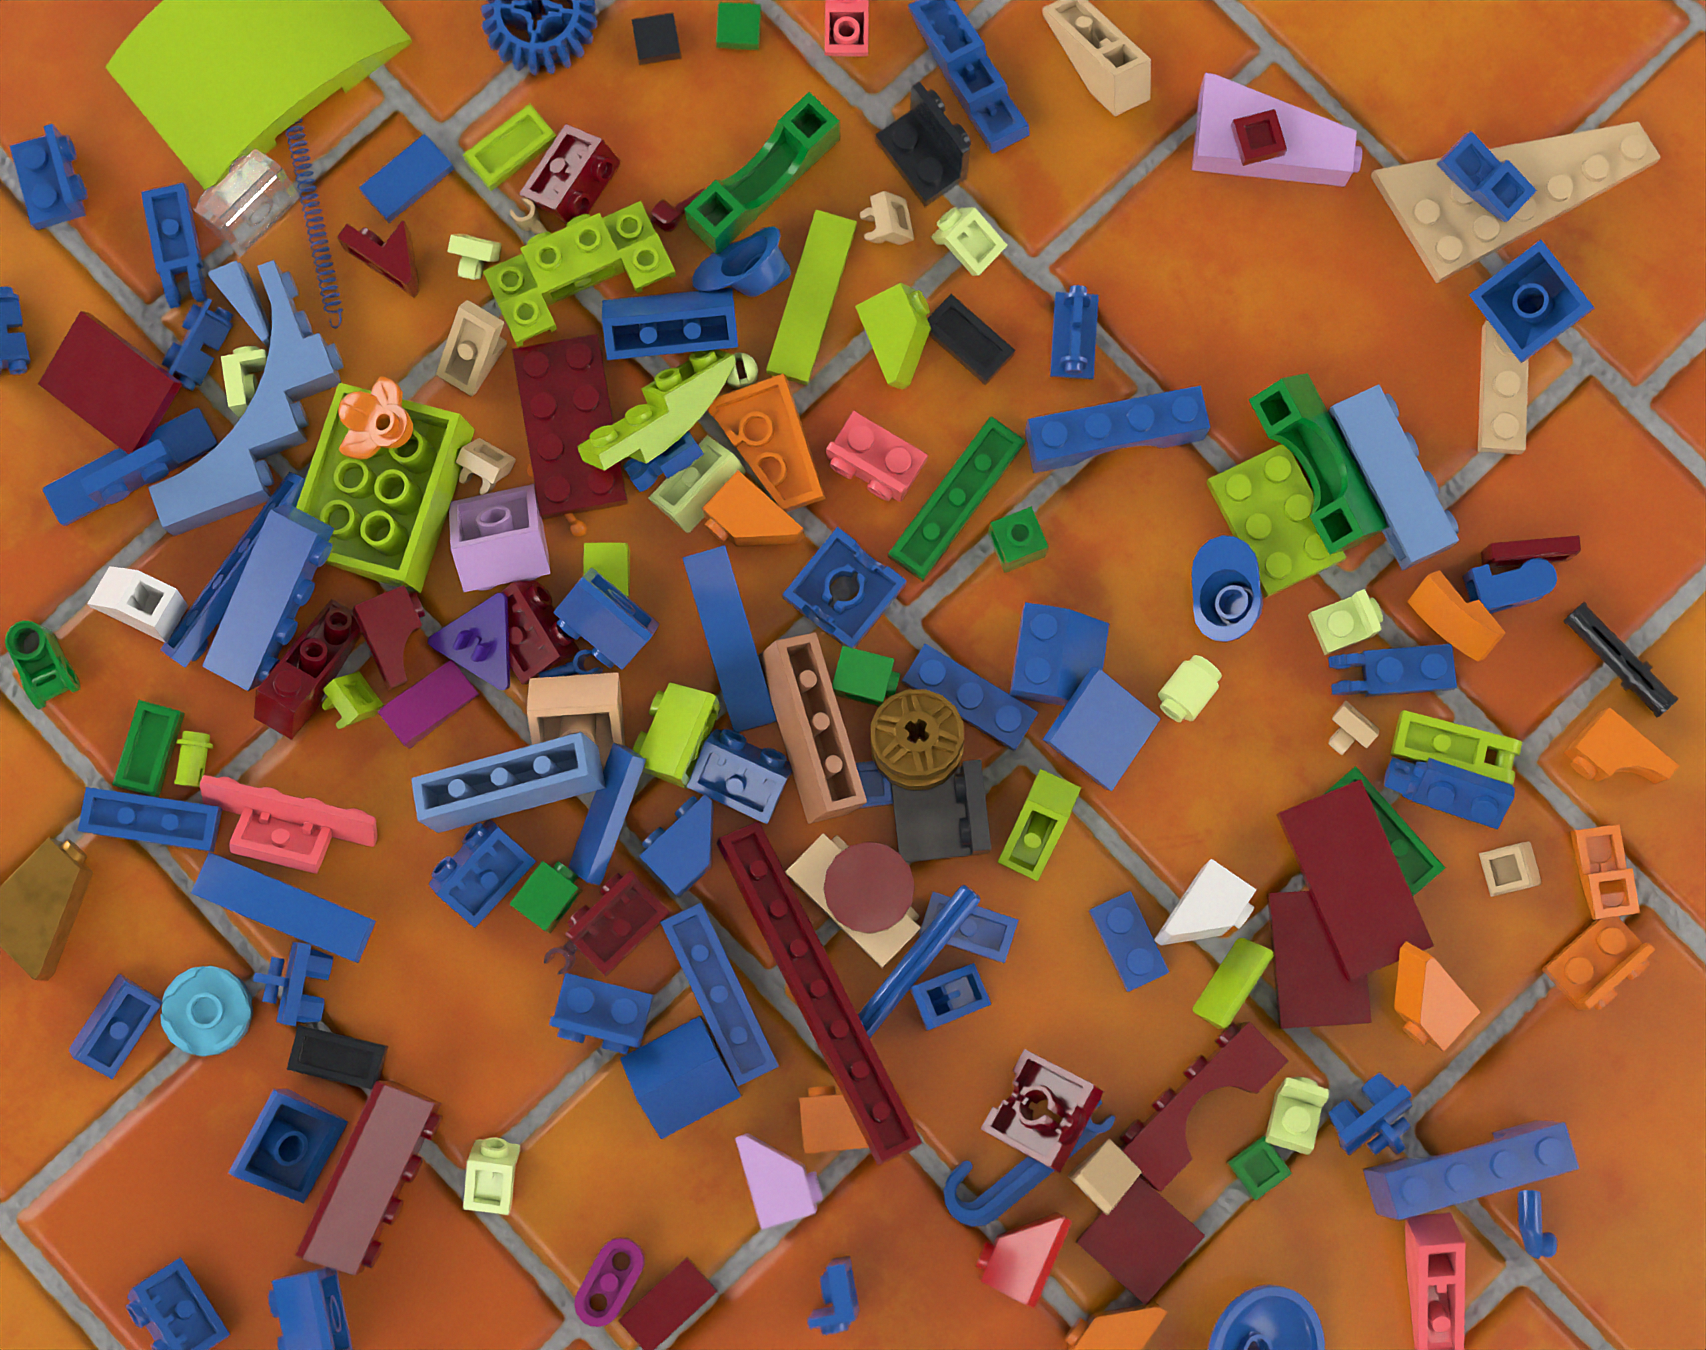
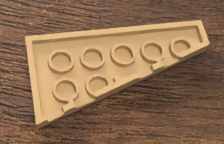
M1639 122L1489 149L1500 162L1508 159L1537 190L1507 222H1503L1458 187L1436 165L1441 158L1373 170L1371 178L1436 284L1656 164L1661 156Z

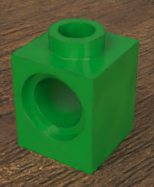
M1032 506L990 523L988 535L1004 573L1045 557L1049 546Z
M842 646L832 683L835 696L880 707L884 703L885 697H890L896 693L900 673L892 671L894 659Z
M542 861L510 902V905L541 929L551 934L583 892L582 889L574 884L579 876L559 861L553 867Z

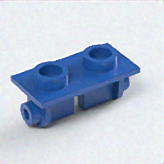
M1071 286L1070 293L1055 292L1050 377L1094 379L1099 295L1087 294V287Z
M7 286L0 287V373L2 369L9 368L10 374H22L28 371L27 365L31 361L28 354L25 332H7V328L23 326L19 296L13 293L12 287Z
M209 298L203 302L201 307L196 304L192 305L181 326L188 330L181 345L175 342L171 344L161 365L168 368V373L171 375L175 373L180 376L179 381L183 383L182 387L193 391L196 385H202L203 379L214 360L213 357L200 351L202 345L205 344L218 352L233 326L230 322L233 314L220 307H217L215 313L208 310L212 302Z

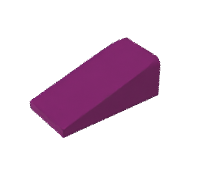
M450 660L395 697L377 712L402 744L410 749L477 697L479 693L453 660Z

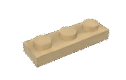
M1489 321L1482 325L1478 452L1522 454L1526 450L1529 358L1521 364Z

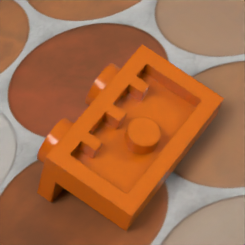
M1618 916L1596 919L1542 968V971L1577 1010L1591 1009L1592 1007L1600 1010L1616 997L1618 993L1614 987L1627 977L1631 981L1650 966L1651 963L1647 958L1656 949L1650 942L1642 943Z

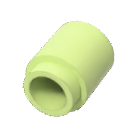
M1193 655L1190 661H1183L1158 693V697L1162 701L1160 705L1161 710L1177 722H1182L1183 719L1194 721L1219 689L1218 681L1222 677L1221 672L1211 662L1198 655Z

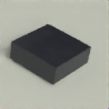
M674 13L632 19L639 65L681 58Z

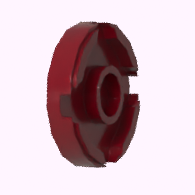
M864 842L851 845L836 855L826 871L823 889L827 907L839 923L852 931L872 934L886 931L903 919L912 904L915 886L911 869L901 854L884 844Z

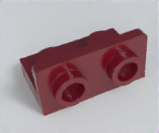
M565 124L519 194L522 198L531 200L536 207L558 216L567 226V223L575 217L589 214L592 206L608 182L613 178L621 161L603 139Z
M537 580L515 581L500 592L506 594L508 601L509 663L522 685L528 684L530 678H538L539 673L549 670L562 659L572 658L580 651L574 641L575 639L558 626L557 622L560 618L553 613L555 609L552 605V597L548 590L538 583Z

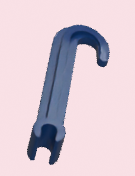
M1101 1100L1099 1101V1103H1098V1105L1096 1106V1108L1099 1107V1106L1102 1104V1101H1101ZM1110 1114L1098 1124L1093 1123L1090 1117L1069 1158L1096 1135L1109 1130L1114 1124L1115 1116ZM1027 1156L977 1199L966 1203L958 1198L956 1192L957 1186L972 1170V1163L964 1161L947 1178L944 1188L945 1204L950 1214L960 1223L970 1226L986 1225L1001 1216L1054 1170Z

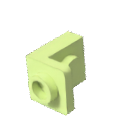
M954 207L939 219L937 222L939 229L931 236V239L936 244H945L972 276H979L1008 246L975 207L959 209Z
M256 346L239 347L233 350V354L221 356L228 407L238 418L243 416L258 388L256 376L250 373L261 372L265 369L268 353L266 350L259 349Z
M1365 589L1356 592L1349 598L1315 610L1308 615L1324 655L1374 637L1381 631L1380 623L1383 622V615L1379 604L1375 598L1368 597Z
M1285 1078L1275 1092L1265 1142L1309 1155L1314 1149L1321 1109L1327 1102L1330 1091L1319 1087L1315 1081L1309 1078Z
M501 1138L475 1140L467 1160L463 1209L509 1215L512 1207L515 1165L519 1157L520 1145L508 1143Z

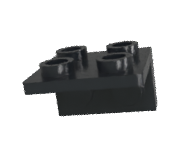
M917 82L911 86L910 111L877 133L875 141L926 207L967 179L971 140L960 124L952 125L945 116L944 112L946 109L938 94L932 89L927 91L920 82Z
M981 759L963 761L961 767H958L957 771L945 783L928 790H907L891 783L898 850L906 863L989 854L991 851V841Z

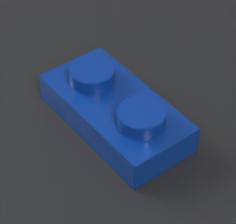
M1131 891L1089 910L1127 992L1170 973Z
M932 892L919 936L924 933L951 897ZM976 906L946 945L1005 963L1018 919Z

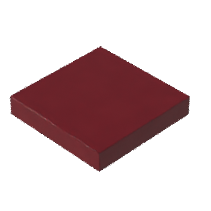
M1138 1176L1115 1207L1108 1214L1101 1211L1075 1242L1146 1305L1202 1241L1205 1235L1144 1179Z

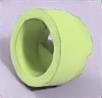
M745 353L733 354L735 361H743L747 378L739 380L737 367L734 365L726 381L727 384L737 390L754 384L758 378L756 361Z

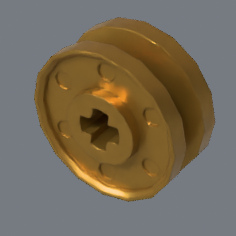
M926 689L905 690L890 696L877 709L871 722V753L879 773L889 782L907 790H928L945 783L957 771L963 757V721L957 708L943 695ZM918 736L925 738V742L918 739L916 744L909 741V738L916 741Z

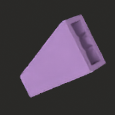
M1205 73L1199 91L1192 170L1345 187L1352 173L1359 172L1362 147L1355 146L1357 131L1218 75ZM1275 109L1287 146L1285 156L1242 166L1231 129L1233 119Z

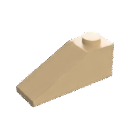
M1058 0L1043 7L1044 18L1088 90L1114 116L1150 100L1151 59L1088 0Z

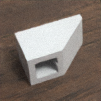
M112 566L108 568L87 603L90 607L165 643L168 642L189 606L176 588L138 570Z

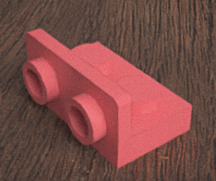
M855 411L852 412L836 440L830 442L826 448V458L831 461L829 466L834 471L848 479H852L853 475L869 483L867 489L871 493L885 501H889L892 497L901 502L928 459V454Z

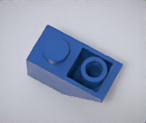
M706 794L699 800L695 796L689 798L675 812L678 820L666 831L662 827L657 828L641 844L646 850L639 856L678 898L712 868L714 804Z

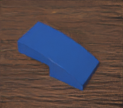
M1472 131L1464 134L1436 163L1467 195L1503 222L1509 221L1537 191L1508 159L1500 162Z

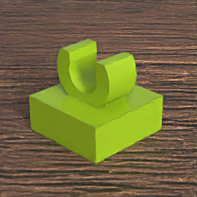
M360 672L335 678L323 689L327 698L324 700L322 708L324 710L336 708L342 716L335 724L338 729L374 717L378 713L377 711L384 706Z

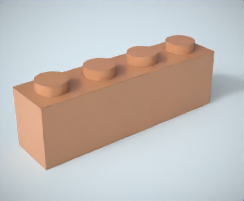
M814 632L774 641L758 655L807 822L811 824L848 815L867 803L817 634Z

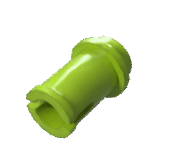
M183 731L182 739H177V744L181 745L174 784L200 787V781L205 772L208 748L213 749V744L209 743V734Z

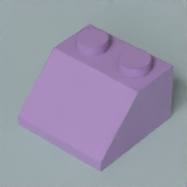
M534 484L451 501L449 507L450 544L463 592L489 590L497 585L519 580L532 581L540 576L551 574L548 547Z
M749 1133L735 1138L761 1229L816 1213V1202L821 1201L823 1195L815 1171L807 1174L805 1164Z

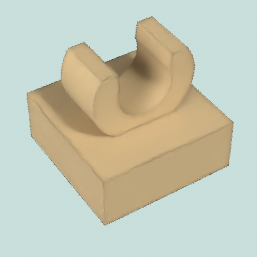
M886 191L871 196L872 207L864 209L860 213V217L869 222L875 220L876 229L865 234V240L874 243H882L886 240L898 245L914 240L906 199Z
M478 438L463 446L457 457L456 463L464 467L459 474V482L465 484L471 480L475 473L482 478L483 483L479 493L484 495L495 487L497 481L510 474L516 458Z
M1345 700L1332 717V720L1340 728L1329 739L1328 744L1341 755L1351 746L1355 739L1367 748L1379 735L1380 729Z

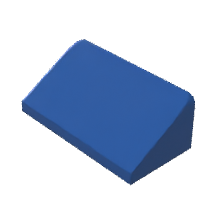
M118 974L69 1048L70 1054L77 1061L113 1079L162 1005V1000L125 976Z

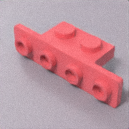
M204 775L200 781L203 804L218 806L224 811L241 815L229 842L231 853L317 874L332 837L374 847L377 841L376 818L362 810L355 808L346 810L329 806L315 798L301 799L292 797L269 787L260 789L243 785L229 777L215 778Z

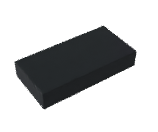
M952 294L927 318L931 327L929 336L985 385L1015 354V349Z
M298 1025L287 1070L372 1090L376 1081H380L388 1046Z

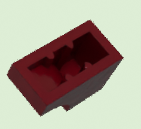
M402 585L354 605L352 609L388 691L407 682L403 665L404 647L409 635L421 628L420 618L425 616L417 594L415 592L408 594L405 586Z

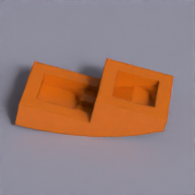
M1440 570L1428 574L1407 601L1436 633L1452 646L1478 662L1484 660L1506 634L1479 599L1466 603Z
M1620 824L1571 831L1579 875L1592 918L1601 919L1640 913L1633 868L1627 869Z

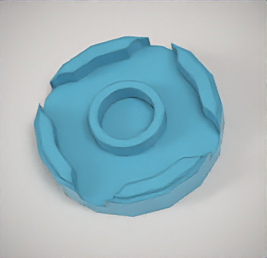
M215 966L193 967L176 976L165 990L162 999V1014H160L161 1026L169 1041L183 1052L199 1056L218 1055L235 1047L248 1032L253 1017L252 996L244 981L230 970Z

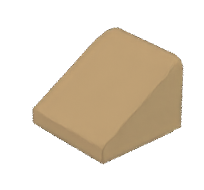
M1529 841L1479 853L1491 897L1542 884L1533 849Z

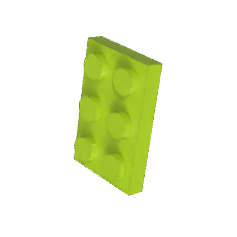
M1284 445L1276 446L1207 480L1206 484L1233 536L1248 543L1256 554L1260 574V588L1265 598L1346 559L1343 551L1329 555L1309 516L1314 507V494L1293 453Z

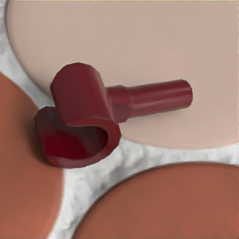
M705 188L678 203L675 207L662 199L652 209L653 217L651 221L664 231H673L685 214L684 209Z

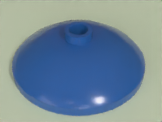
M1262 1285L1245 1291L1228 1305L1215 1325L1208 1350H1325V1341L1319 1317L1312 1305L1302 1295L1282 1286Z

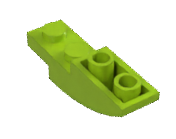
M718 349L695 351L689 356L690 360L677 368H669L659 372L654 377L655 381L641 388L647 404L637 405L629 409L625 414V418L613 425L603 426L594 430L590 434V439L577 446L583 462L606 470L627 456L647 464L666 451L701 418L713 403L736 363L733 354Z

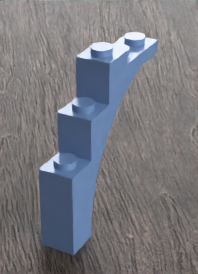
M274 260L257 266L272 305V331L264 373L254 397L231 432L211 452L179 474L148 487L162 527L173 536L267 502L271 497L268 486L274 484V479L265 459L261 461L259 459L308 442L303 428L309 426V421L301 402L298 400L342 383L337 370L344 368L335 343L328 345L320 333L313 335L304 310L297 312L292 299L299 296L290 271L283 273Z

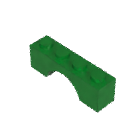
M808 92L778 120L767 142L745 166L728 178L714 180L684 209L688 227L719 255L840 140V121L813 94Z
M1308 373L1281 378L1249 399L1268 438L1281 443L1289 449L1306 471L1314 494V507L1309 516L1329 555L1356 547L1389 528Z

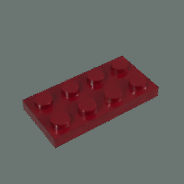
M598 334L512 349L541 518L548 519L564 516L569 513L575 514L628 504L621 461L606 470H602L583 462L577 448L578 445L590 439V434L594 430L614 424Z

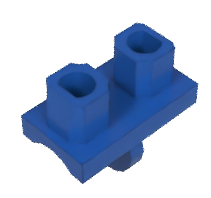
M292 942L285 977H281L285 959L271 957L268 974L254 973V982L266 984L263 1002L276 1004L279 986H283L276 1022L296 1026V1021L303 1023L321 1021L324 998L304 995L302 991L305 976L324 980L329 979L333 963L332 956L317 950H311L312 945Z
M1378 1073L1362 1087V1093L1373 1104V1107L1362 1116L1348 1099L1340 1102L1329 1111V1118L1338 1133L1339 1144L1348 1156L1377 1133L1379 1135L1367 1144L1374 1155L1387 1146L1397 1155L1406 1149L1399 1136L1411 1128L1408 1121L1402 1116L1391 1126L1389 1124L1412 1107L1409 1099L1412 1097V1094L1403 1084L1397 1088L1384 1075Z

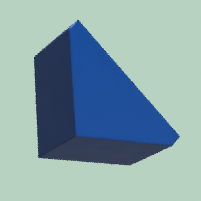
M975 963L910 988L926 1031L991 1005Z

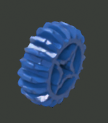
M487 0L489 4L482 5L481 8L482 16L486 19L482 23V29L484 34L489 36L487 41L493 51L499 50L498 55L502 62L506 63L512 60L513 67L518 72L528 64L531 74L535 76L540 66L546 65L548 73L553 75L555 63L561 61L562 65L569 69L571 65L569 55L572 54L582 58L584 50L581 44H592L593 36L589 30L596 29L597 27L596 16L592 15L597 10L595 1L567 0L573 9H563L562 4H556L550 0ZM543 5L546 16L542 14L543 19L537 20L536 15L541 14ZM532 18L537 20V29ZM506 25H515L516 29L527 31L530 42L516 38L507 30ZM561 33L556 38L548 41L552 35Z

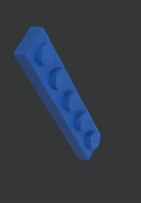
M289 471L177 625L168 642L164 643L160 650L185 668L190 661L197 660L203 654L208 645L207 637L217 624L220 625L269 510L287 503L296 507L306 479Z

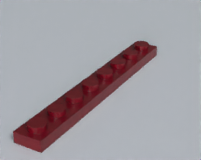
M755 822L719 837L716 844L878 1166L918 1148L923 1142L760 822Z

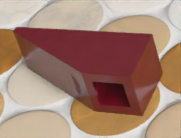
M333 599L328 602L256 689L254 719L291 740L294 738L325 696L323 689L336 678L362 635L352 610Z

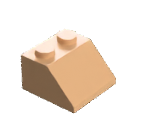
M619 673L529 679L527 716L532 745L582 732L598 745L602 770H604L613 743L625 746Z

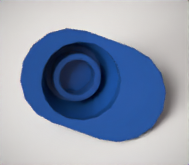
M774 226L765 227L745 239L728 245L719 255L713 252L695 270L692 277L694 288L703 292H711L731 286L748 297H755L787 279L791 274V269L778 247L781 237L780 230Z
M1222 535L1207 541L1199 549L1193 560L1192 589L1195 623L1200 631L1212 640L1228 642L1241 638L1250 631L1262 613L1264 602L1260 588L1259 566L1256 554L1248 543L1235 536Z

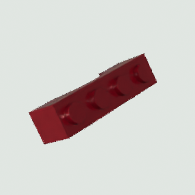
M1232 1022L1228 1028H1225L1214 1040L1219 1047L1207 1059L1202 1054L1199 1055L1183 1071V1074L1187 1077L1186 1081L1176 1091L1170 1086L1166 1088L1151 1104L1156 1111L1144 1123L1136 1119L1119 1136V1139L1123 1142L1119 1149L1142 1171L1140 1175L1155 1190L1161 1192L1193 1160L1186 1140V1124L1191 1109L1202 1096L1214 1089L1228 1086L1257 1094L1289 1062L1251 1022H1243L1239 1027Z

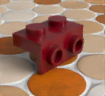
M631 870L623 877L617 873L610 878L599 891L603 897L591 909L587 905L582 906L567 922L570 926V929L565 933L567 938L605 977L661 924V921L670 915V911L638 880Z

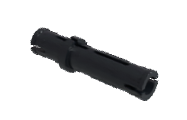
M1585 602L1563 620L1622 680L1620 685L1626 691L1631 689L1654 713L1656 718L1666 712L1679 699L1650 671L1653 667L1648 661L1642 663L1617 635L1595 615Z

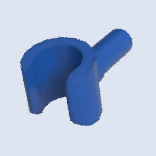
M581 650L574 656L572 662L539 673V676L544 678L571 676L577 673L580 675L601 674L603 668L597 667L586 671L584 660L593 654L591 650Z

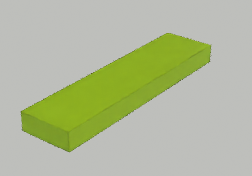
M815 210L768 362L767 374L777 376L784 373L787 380L809 385L855 235L857 221Z

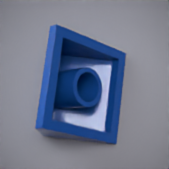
M701 1016L620 1058L637 1101L661 1139L742 1097Z
M274 1089L228 1173L236 1178L304 1204L348 1121L290 1089Z

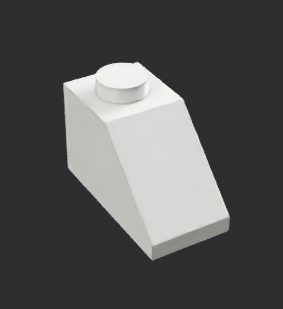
M1210 859L1200 869L1154 941L1160 945L1222 936L1233 925L1240 929L1254 909V906L1248 902L1256 889L1213 859Z

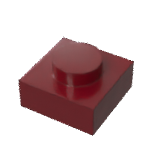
M1275 109L1233 119L1231 129L1242 166L1285 156L1287 146Z

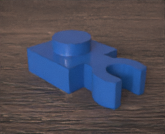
M688 430L666 451L647 464L632 458L623 467L639 492H642L651 487L662 473L667 478H670L677 472L688 468L693 461L704 455V453Z

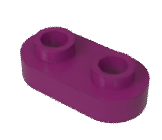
M623 1237L615 1238L606 1243L600 1250L575 1296V1311L583 1323L592 1327H602L611 1323L618 1316L645 1264L644 1253L635 1241ZM624 1252L629 1256L630 1265L627 1269H619L615 1266L614 1256L616 1253ZM601 1293L607 1298V1307L604 1310L593 1308L591 1298L594 1294Z

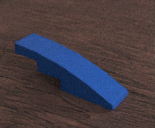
M917 0L909 4V11L928 48L991 153L993 154L1029 136V125L1009 97L1006 82L988 58L985 43L955 0Z
M726 546L683 557L733 730L740 733L777 722Z
M211 852L208 853L191 891V894L356 963L359 962L376 923L373 919Z

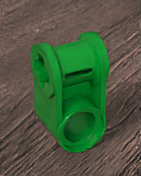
M26 620L16 622L9 628L5 637L6 648L17 668L22 686L28 698L38 710L46 707V701L68 690L74 693L81 689L73 667L66 659L55 634L50 629L33 621ZM37 632L40 638L39 646L34 652L27 654L24 650V641L28 635Z

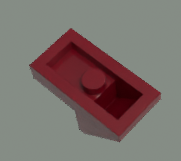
M400 222L385 244L380 237L365 227L359 232L349 224L344 226L337 236L344 250L415 298L419 292L412 238L405 222Z

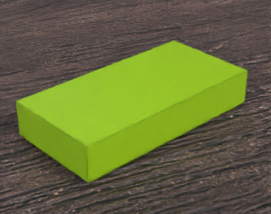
M529 104L465 152L463 158L491 192L548 149L557 136L534 107Z

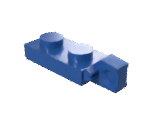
M1392 757L1385 772L1384 786L1403 794V797L1497 830L1515 796V787L1513 785L1429 758L1427 763L1417 761L1415 765Z

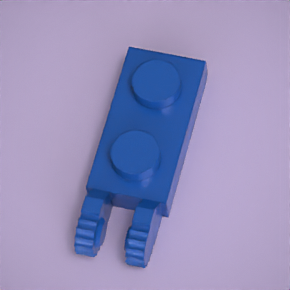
M184 183L141 192L156 271L161 277L168 306L176 308L181 305V294L174 275L188 272L190 290L196 302L206 301L207 291L201 269L204 267L187 186Z
M1451 644L1366 650L1361 654L1354 653L1328 657L1329 668L1348 669L1350 667H1362L1363 681L1345 680L1332 684V695L1365 694V697L1447 691L1457 688Z

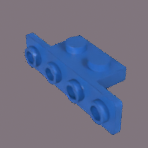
M194 408L157 427L146 446L130 454H127L121 448H117L46 485L43 488V492L58 522L63 526H67L107 504L123 500L130 492L145 484L163 479L170 471L214 449L218 445V441L203 412L199 408Z

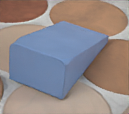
M237 260L209 271L208 276L261 341L270 349L272 329L248 271Z

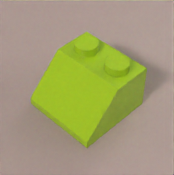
M669 682L665 692L660 690L657 692L649 711V715L654 717L648 733L640 732L633 747L634 752L646 759L642 772L688 789L687 784L703 745L710 736L721 710L716 695Z

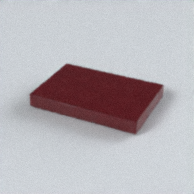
M85 311L79 312L38 383L43 389L127 454L146 446L183 384L91 313Z
M1310 891L1267 894L1271 944L1274 955L1273 967L1279 1029L1372 1023L1367 974L1348 981Z

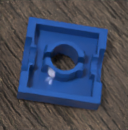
M837 527L782 596L785 601L841 645L856 648L906 586L907 580L889 566H884L873 559L852 537ZM857 573L856 582L859 586L857 596L849 601L837 600L832 609L829 606L833 601V596L830 593L832 582L840 577L852 578Z

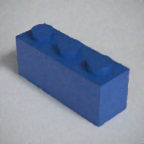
M722 288L711 292L692 291L602 300V325L607 360L738 347L732 288Z

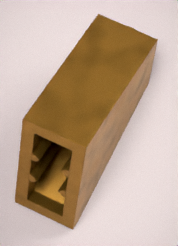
M48 838L0 886V947L34 980L48 981L54 975L93 871L84 863L88 858L87 855L69 839L63 843L62 841Z

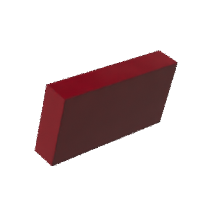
M1577 535L1491 543L1481 551L1482 566L1489 564L1490 568L1519 566L1532 558H1541L1549 563L1569 561L1581 551L1580 537Z
M687 1256L618 1321L643 1350H655L714 1296L718 1290Z

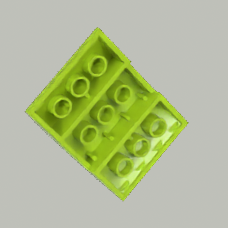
M163 0L129 34L106 65V69L208 195L211 196L277 146L275 137L338 89L342 88L345 93L411 44L412 40L379 0Z

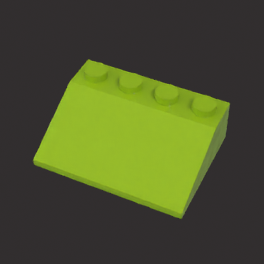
M338 383L296 508L334 528L329 542L332 543V550L325 561L326 564L392 586L399 587L404 585L407 590L421 593L454 495L459 474L463 467L457 464L456 460L461 448L471 443L475 429L461 414L402 399V408L408 412L413 423V432L407 443L398 448L381 447L368 459L349 458L339 451L340 444L349 431V428L342 423L338 415L339 403L346 395L352 392L362 391L371 394V391Z

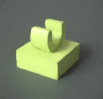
M452 234L450 236L448 252L462 255L458 276L472 280L481 279L484 261H499L502 243L464 234Z

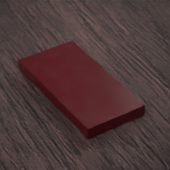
M1361 779L1276 814L1348 981L1398 962L1400 948L1406 941L1423 951L1434 947Z

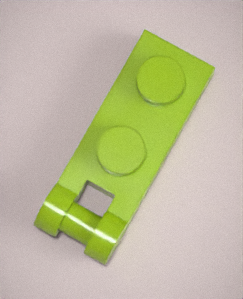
M1403 710L1399 714L1390 755L1426 763L1429 758L1513 785L1516 772L1512 770L1514 757L1520 756L1522 742L1510 737ZM1487 749L1497 752L1494 765L1484 763Z

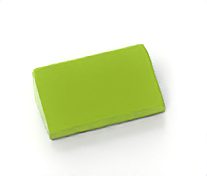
M1238 938L1193 1006V1012L1217 1029L1228 1028L1273 958V951L1248 939Z

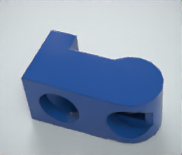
M1532 558L1516 570L1493 576L1489 564L1472 568L1462 576L1470 602L1479 599L1490 614L1535 602L1550 593L1557 582V573L1553 565L1541 558Z

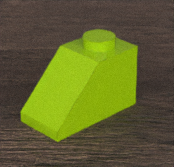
M899 283L855 307L887 384L904 389L910 386L931 327L926 317L930 313L929 305L920 290L915 291V289Z
M1040 769L997 863L1038 881L1070 817L1081 787Z

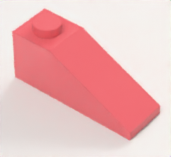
M1451 1213L1417 1215L1405 1218V1258L1415 1350H1464L1465 1241Z

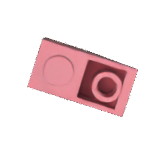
M825 0V56H868V0Z

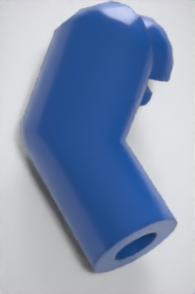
M1535 1190L1519 1191L1517 1194L1518 1225L1525 1250L1536 1259H1539L1540 1256L1551 1258L1557 1251V1239L1551 1232L1542 1233L1541 1193Z

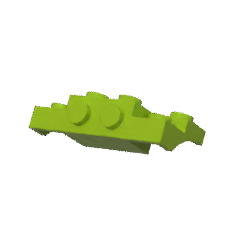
M641 201L603 218L600 213L593 216L584 214L575 217L562 230L553 234L543 232L533 236L528 240V245L520 248L522 254L483 271L517 347L524 345L523 341L549 329L551 332L557 330L547 306L621 274L625 270L636 293L642 292L643 287L669 276L671 279L676 276L675 269Z

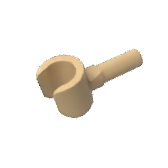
M522 198L525 206L530 210L529 215L526 217H518L510 209V215L521 230H531L535 235L548 232L540 222V215L531 200Z

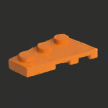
M784 373L715 398L707 409L708 412L713 416L782 510L789 512L826 499L797 407Z

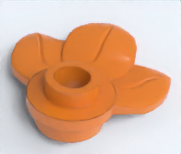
M380 376L375 382L371 394L362 391L352 392L340 401L338 415L342 423L349 428L339 447V451L343 455L352 459H368L381 447L398 448L410 439L413 432V423L408 412L402 408L403 392L396 382Z

